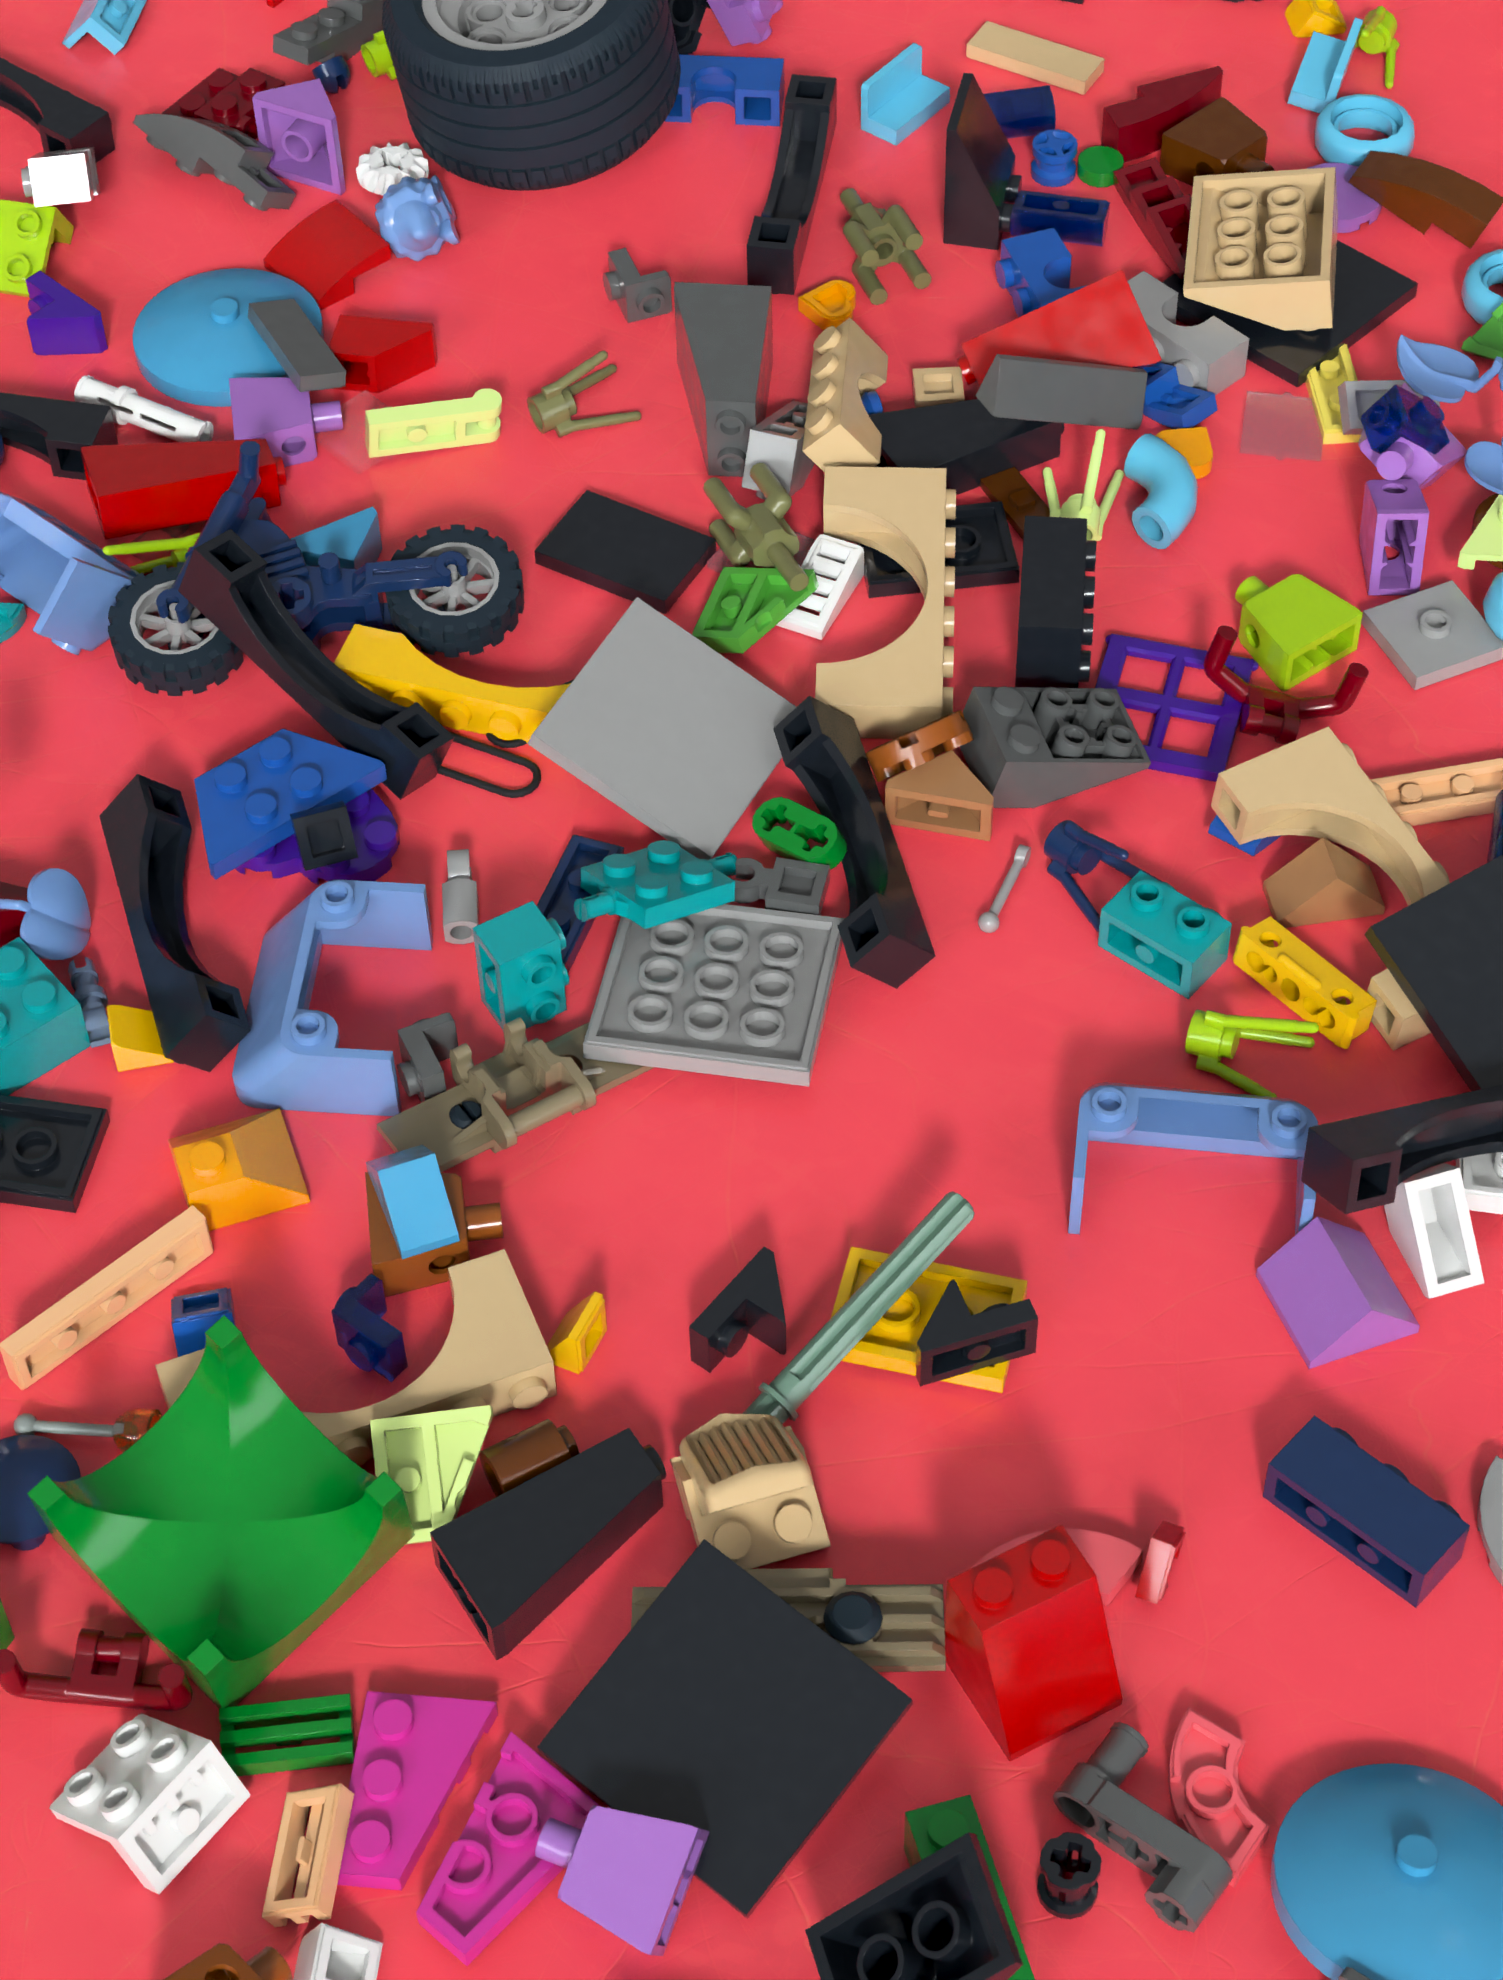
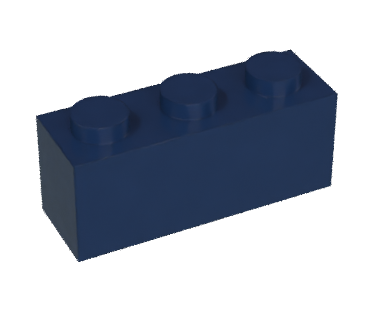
M1315 1415L1268 1463L1263 1491L1265 1499L1415 1608L1462 1557L1470 1525L1461 1519L1454 1508L1443 1501L1434 1500L1412 1485L1398 1468L1390 1464L1381 1463L1361 1449L1347 1432L1340 1428L1330 1427Z

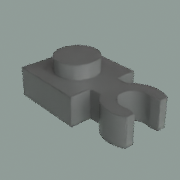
M776 857L774 868L771 869L764 868L755 859L738 858L736 860V878L749 881L734 880L735 902L752 903L758 899H764L765 909L821 915L830 882V865Z

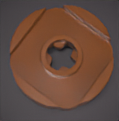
M958 710L932 721L928 725L867 751L865 755L877 782H880L905 770L908 771L936 758V755L960 747L974 740V737L962 711Z

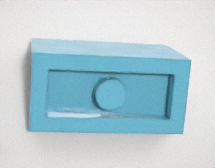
M83 0L62 44L70 49L88 32L115 55L125 46L147 0Z
M1355 17L1346 41L1313 31L1291 89L1288 104L1320 114L1327 104L1337 99L1363 24L1362 19Z
M912 43L862 84L861 130L897 146L950 102V87L922 75V46Z

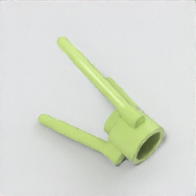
M1103 429L1096 431L1083 494L1071 495L1060 508L1052 469L1050 467L1043 469L1050 517L1087 519L1086 540L1100 541L1102 539L1103 525L1124 477L1122 470L1115 471L1099 507L1094 499L1106 436V432Z

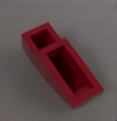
M1220 66L1138 86L1136 99L1104 107L1101 145L1119 151L1123 156L1124 163L1160 150L1164 132L1220 98L1223 70Z

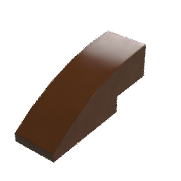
M1370 151L1348 181L1421 233L1425 234L1431 224L1434 223L1470 249L1503 204V197L1460 173L1425 160L1394 153Z

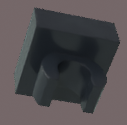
M343 801L290 814L301 864L305 871L358 858L347 807Z

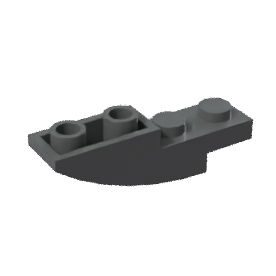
M327 0V8H323L317 14L303 21L295 22L291 27L273 35V52L307 66L316 61L324 63L340 55H343L347 61L361 50L362 44L374 39V33L383 30L382 8L384 0Z
M142 114L136 115L133 121L138 128L147 134L146 140L152 146L168 152L177 159L176 166L185 173L199 177L201 173L214 174L222 182L237 187L244 193V201L258 210L267 211L268 208H290L296 193L266 169L274 153L245 133L219 122L175 115Z

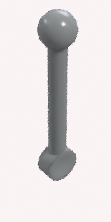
M1022 844L1018 846L1014 862L989 911L982 913L978 919V925L983 932L992 933L998 929L1000 924L998 915L1022 868H1025L1029 862L1031 847Z

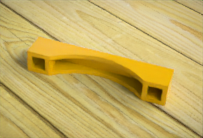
M354 624L334 661L338 668L356 682L391 702L405 707H410L416 702L419 703L442 726L483 735L492 733L502 740L513 741L522 739L527 743L533 732L571 684L550 687H510L480 682L460 676L437 665L418 651L404 634Z

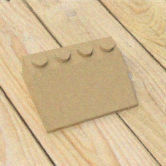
M1335 167L1194 176L1183 285L1184 297L1284 331H1314L1323 328H1333L1338 229Z

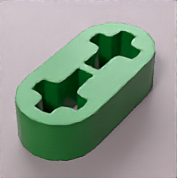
M783 797L772 798L764 802L753 816V829L764 846L786 859L830 865L831 870L843 860L846 854L847 843L834 822L790 799ZM787 821L792 826L790 831L780 826L773 827L776 822L784 824ZM809 839L820 844L828 841L824 847L815 845L812 849L807 843Z

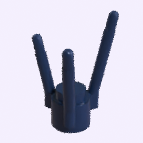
M1065 820L1055 826L1045 840L1044 853L1052 860L1047 868V872L1061 882L1099 934L1100 915L1074 881L1071 874L1079 873L1080 875H1086L1097 866L1100 860L1131 878L1140 870H1143L1126 861L1129 857L1128 851L1085 831L1071 820Z

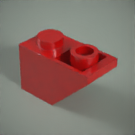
M340 315L329 344V348L346 370L345 386L332 388L338 390L380 393L435 367L438 360L434 324L428 322Z

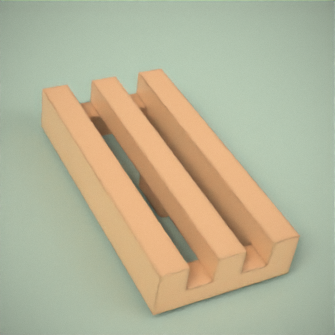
M343 1784L288 1792L286 1794L262 1918L274 1927L286 1926L288 1918L297 1924L309 1922L310 1915H313L319 1921L331 1919L354 1799V1793ZM312 1806V1807H311V1812H310V1817H309V1822H308V1827H307V1832H306V1837H304L305 1828H306V1823H307V1817H308V1812H309V1807ZM298 1863H300L294 1898L292 1899Z

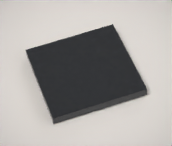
M1337 240L1333 328H1323L1314 331H1284L1184 297V279L1181 280L1175 273L1162 282L1178 292L1177 320L1188 326H1195L1205 322L1212 316L1217 317L1249 338L1248 360L1297 388L1306 382L1307 374L1312 368L1316 367V371H1319L1320 364L1323 361L1336 358L1342 345L1347 344V347L1350 348L1416 297L1418 287L1417 282Z
M1503 855L1374 924L1364 934L1471 1091L1503 1085Z
M704 1539L537 1748L611 1809L689 1824L710 1831L694 1876L748 1919L913 1705V1700Z

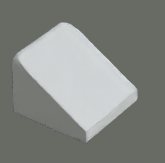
M320 1923L301 1940L293 1980H377L383 1943L325 1923Z

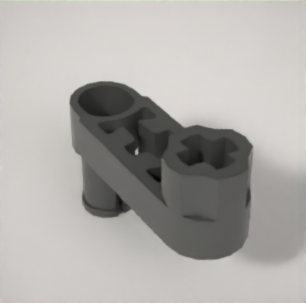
M1116 1722L1086 1763L1080 1762L1076 1764L1053 1795L1054 1802L1069 1820L1084 1829L1087 1834L1154 1877L1155 1881L1144 1894L1146 1902L1154 1909L1157 1916L1169 1926L1178 1931L1186 1930L1194 1933L1233 1879V1871L1223 1857L1211 1847L1119 1788L1139 1759L1147 1753L1149 1746L1145 1738L1133 1727L1125 1723Z

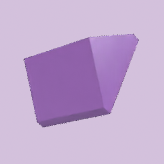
M320 79L257 92L252 97L258 139L262 145L274 153L266 169L275 176L342 195L346 191L337 120Z
M1317 1216L1257 1268V1279L1308 1369L1418 1333L1419 1323L1363 1232Z

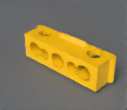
M1271 916L1251 928L1248 926L1241 927L1233 956V963L1267 989L1273 996L1303 1020L1317 1023L1319 1025L1318 1031L1339 1048L1348 1049L1353 1039L1368 1030L1377 1003L1374 997ZM1274 941H1276L1279 946L1275 947ZM1345 997L1350 1000L1351 1004L1347 1005Z

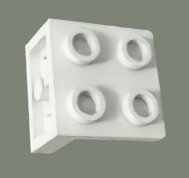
M139 1714L115 1731L111 1737L110 1744L87 1768L80 1770L68 1780L64 1791L50 1805V1810L57 1819L110 1842L146 1889L160 1894L251 1794L211 1740L148 1715Z

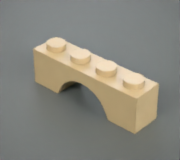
M848 318L836 328L830 326L825 329L813 344L814 349L802 451L824 473L825 466L875 467L880 463L882 434L866 412L861 396L865 392L876 390L886 382L888 355L851 318Z

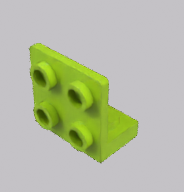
M0 199V293L29 297L25 279L38 271L46 272L50 249L53 243L71 244L74 226L56 207H35L31 203Z

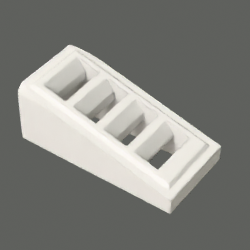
M820 534L801 565L802 569H814L819 584L814 592L815 594H811L776 625L819 640L824 638L864 576V549L860 545L825 534ZM799 607L809 608L820 612L818 616L799 610Z

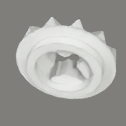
M388 142L386 147L378 148L372 146L369 154L359 156V165L356 167L358 182L363 188L372 193L384 195L390 185L398 184L405 176L414 179L428 178L429 165L428 159L424 158L421 149H410L407 143L392 146Z

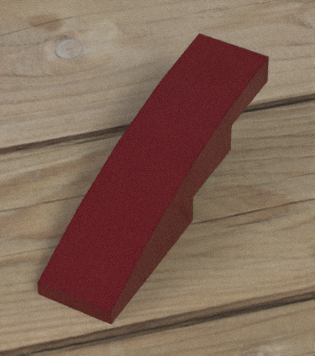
M1156 157L1113 171L1114 186L1133 219L1167 266L1181 280L1184 279L1191 195H1183L1173 175L1166 177Z

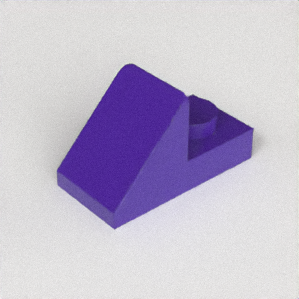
M38 271L25 279L30 298L28 308L31 313L27 318V326L33 352L36 355L102 353L108 349L102 316L99 310L42 271Z

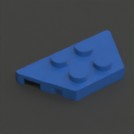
M281 729L195 778L194 783L211 876L216 880L293 835L294 831L290 814L343 801L346 804L387 780L385 764L381 760Z

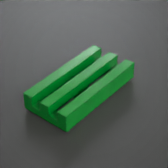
M350 1693L219 1708V1721L221 1724V1732L219 1733L222 1756L237 1777L354 1763L353 1707ZM340 1736V1742L236 1754V1748L268 1744H276V1746L280 1747L298 1745L303 1740Z

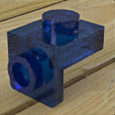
M1396 384L1361 415V422L1370 447L1379 454L1387 450L1400 437L1435 455L1450 442L1442 422L1445 418L1444 413L1439 405L1429 397L1424 396L1420 398Z
M371 1273L357 1287L347 1289L340 1296L331 1313L337 1343L345 1350L349 1359L363 1371L370 1372L373 1369L392 1382L408 1367L403 1335L401 1331L381 1318L387 1311L381 1279Z

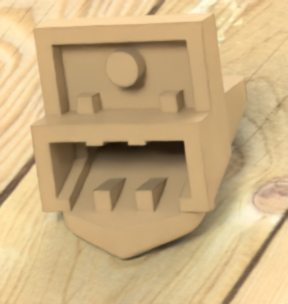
M721 1413L682 1439L679 1446L681 1456L671 1458L670 1461L686 1520L690 1519L697 1547L705 1539L741 1568L752 1569L831 1546L804 1447L792 1431L791 1425L784 1427L775 1416L769 1414Z

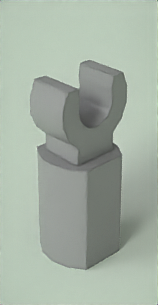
M469 849L448 850V881L442 884L444 937L446 942L452 944H468L474 942L472 928L479 925L477 883L472 880Z

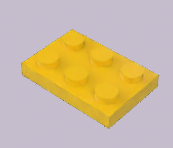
M851 1246L831 1318L890 1254ZM932 1262L841 1361L916 1376L917 1342L951 1280L955 1279L971 1315L981 1313L986 1308L995 1304H1012L1025 1300L1028 1281ZM1011 1360L941 1381L1003 1393Z

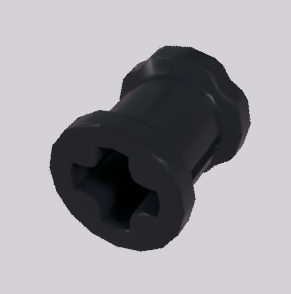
M1066 1832L1057 1838L1048 1840L1041 1850L1039 1867L1041 1873L1038 1877L1037 1886L1039 1901L1047 1912L1058 1918L1074 1919L1082 1917L1092 1909L1097 1900V1879L1100 1876L1101 1856L1095 1850L1093 1842L1081 1834ZM1073 1850L1079 1853L1078 1860L1072 1859ZM1066 1872L1074 1873L1072 1880L1064 1879ZM1060 1892L1066 1893L1065 1901L1059 1899Z

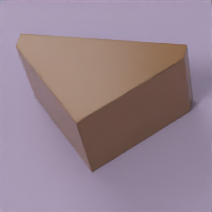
M953 750L887 780L885 786V811L891 825L984 841L991 840L994 797Z
M1323 837L1263 881V891L1272 917L1285 928L1384 914L1385 905L1370 866Z

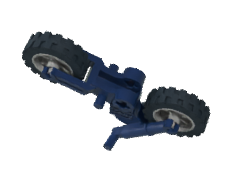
M245 441L240 446L238 472L229 489L218 500L195 545L186 552V561L177 562V567L167 568L166 564L153 567V572L146 576L143 573L138 574L131 579L132 585L128 589L122 587L115 597L117 604L116 606H111L108 613L110 623L108 633L117 663L120 669H125L127 678L134 684L141 682L144 685V689L152 693L158 694L159 690L167 691L168 696H182V691L193 690V694L207 691L206 686L214 682L217 685L223 683L229 678L228 672L231 669L237 671L244 661L243 651L178 591L194 548L229 529H232L267 562L265 572L281 602L302 631L319 650L322 644L321 638L324 635L334 631L352 630L354 624L392 632H402L412 645L415 643L420 645L422 652L434 655L436 651L444 652L445 657L451 658L459 657V653L468 651L470 655L484 652V646L491 644L494 647L504 640V633L507 630L512 632L519 622L518 613L522 614L524 610V588L518 557L513 550L508 551L507 543L499 536L495 538L490 537L488 531L483 528L475 527L473 531L467 530L465 525L459 524L451 525V529L441 530L440 526L426 530L427 535L421 538L417 535L406 541V548L403 551L398 549L394 553L391 561L365 563L359 569L340 568L339 558L335 553L327 552L319 557V567L307 566L296 540H291L272 522L266 511V501L260 497L252 499L261 483L259 475L260 446L255 441ZM475 574L485 578L484 580L470 581ZM420 590L435 593L423 600L417 597ZM382 592L386 593L387 603H384ZM488 593L481 602L472 596ZM147 628L160 631L145 640L143 639V633ZM207 632H211L210 635L207 638H205ZM168 643V650L160 649V647Z

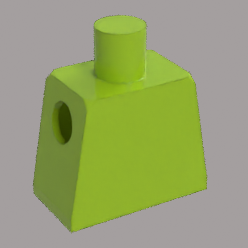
M1292 574L1271 587H1268L1258 577L1251 576L1239 585L1235 593V599L1242 605L1238 634L1240 643L1282 692L1289 690L1357 650L1363 612L1305 576Z

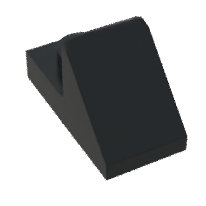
M763 1247L689 1326L691 1361L709 1373L725 1356L731 1358L738 1353L744 1345L748 1333L780 1354L785 1355L786 1322L774 1252L766 1247Z
M955 1279L951 1280L917 1342L916 1378L919 1385L924 1386L1036 1353L1038 1316L1030 1299L1012 1304H995L986 1308L981 1313L971 1315Z

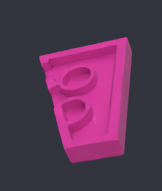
M367 1691L349 1784V1790L354 1793V1799L337 1885L403 1890L440 1822L438 1815L455 1784L462 1782L471 1765L470 1757L483 1733L488 1734L498 1716L496 1702Z
M511 1731L500 1751L501 1759L489 1782L483 1783L473 1802L474 1810L458 1841L452 1842L416 1911L419 1925L466 1966L564 1869L535 1856L537 1841L547 1820L554 1818L582 1830L593 1805L600 1806Z

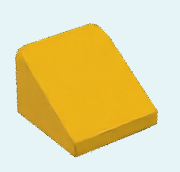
M1293 0L1285 11V17L1292 34L1297 38L1312 37L1313 31L1325 35L1343 34L1347 29L1339 6L1334 0Z
M107 1005L111 1046L118 1072L174 1062L164 1057L152 1011L123 1005Z
M594 1291L564 1316L547 1345L555 1366L576 1374L584 1371L607 1331L603 1294Z

